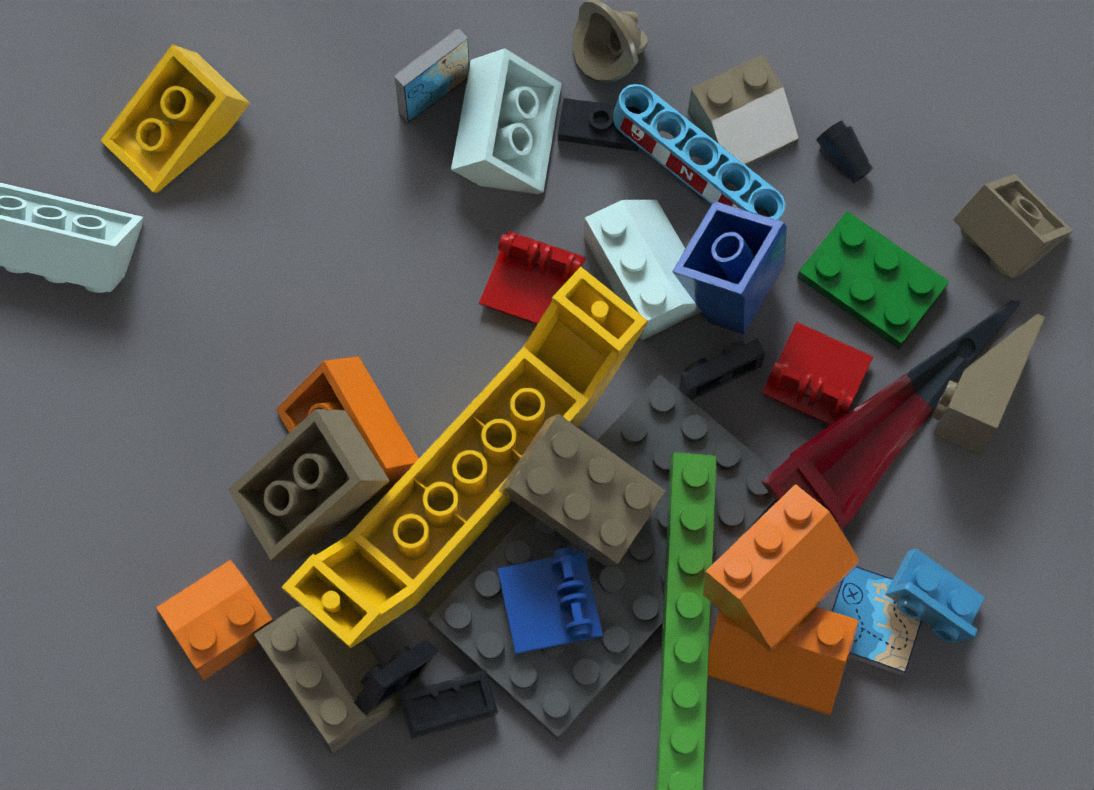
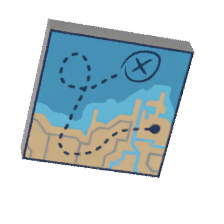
M455 29L395 74L399 115L407 123L411 122L468 79L470 68L469 44L467 36L460 29Z
M856 566L840 582L831 610L832 612L859 620L849 658L904 676L922 620L903 614L897 608L898 603L885 595L893 580L892 578Z

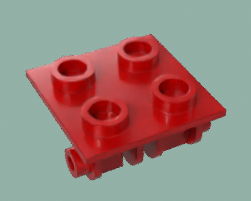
M508 231L507 235L503 234L498 245L500 252L479 305L538 324L551 304L552 297L580 267L583 268L586 257Z
M796 322L778 361L772 367L762 395L827 425H832L847 414L873 356Z

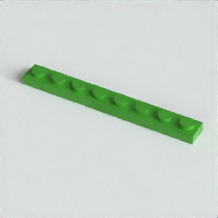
M673 452L670 455L655 790H703L711 604L703 596L705 571L712 565L717 458L715 455Z

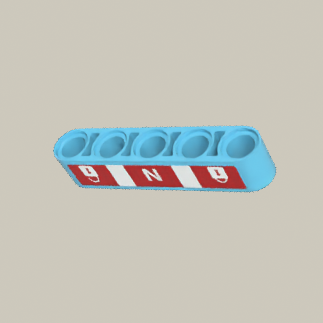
M633 84L628 85L622 90L613 112L614 125L622 134L711 205L715 201L758 214L755 208L759 207L767 210L770 214L769 218L780 220L785 211V201L783 196L774 187L649 88ZM635 106L642 113L634 114L630 112L626 107ZM658 132H668L674 137V139H665L658 134ZM690 157H699L703 159L706 165H697ZM722 182L734 184L738 191L726 189Z

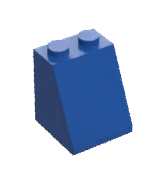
M713 202L672 270L673 274L711 324L743 335L745 334L784 267L787 226L782 221L719 202Z

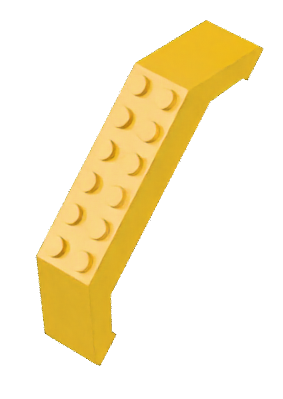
M580 267L552 297L551 304L523 348L346 537L319 554H312L282 586V589L349 648L354 647L416 606L512 501L498 490L546 419L559 414L576 427H579L591 413L646 327L648 320Z

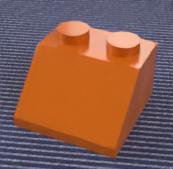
M231 559L156 607L203 681L259 645L254 634L273 622V619Z

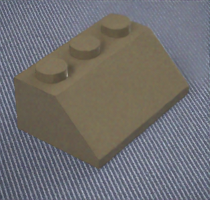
M302 606L289 610L254 634L259 646L332 754L402 707L399 698L400 692L367 715L354 703L364 688L360 683L362 678L379 661L364 640L349 648Z

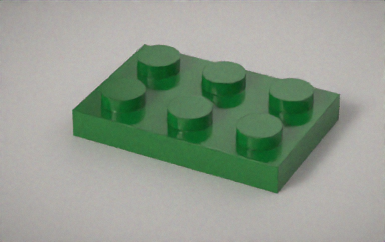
M846 211L802 266L797 275V278L898 349L904 344L949 284L947 279L848 211Z

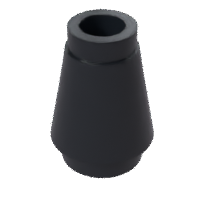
M842 120L832 125L816 139L821 147L819 152L849 177L853 183H856L873 170L852 126L847 127Z

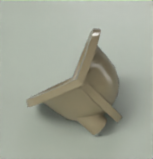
M588 0L579 8V18L573 31L572 50L577 65L588 78L599 83L616 82L628 75L639 62L637 55L646 49L648 37L637 26L638 16L635 11L612 10L607 4L599 0Z

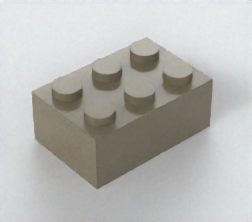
M315 409L228 490L270 560H288L304 557L390 480L345 410Z
M559 414L546 419L498 490L604 566L616 565L620 562L666 492L662 487Z

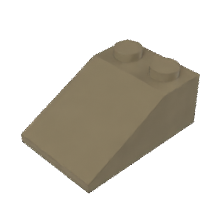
M1036 314L964 370L958 383L949 380L932 418L939 421L933 435L976 454H982L999 426L1044 322V316Z

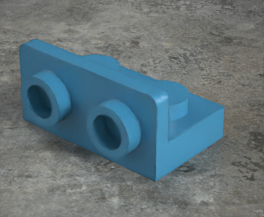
M917 548L909 550L885 595L898 603L897 608L903 614L911 618L921 619L931 626L932 633L945 642L956 643L974 639L978 629L971 624L985 597Z

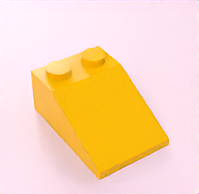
M172 44L100 141L152 192L158 193L221 140L243 114L250 102L198 53Z

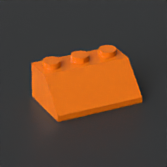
M359 356L324 360L276 409L289 433L315 409L345 410L390 480L370 499L392 488L419 459Z
M795 484L705 571L703 596L771 652L859 564V558L830 511Z
M815 607L770 652L719 610L709 646L708 677L831 716L857 633L859 620Z

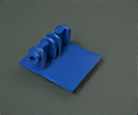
M562 548L554 551L555 557L498 568L515 654L603 636L584 551L572 553L571 548Z

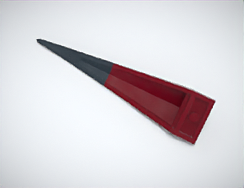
M1020 301L1008 302L789 454L790 457L761 482L773 499L778 502L796 484L829 510L842 530L852 520L888 467L937 405L949 380L955 382L984 346L1020 306Z

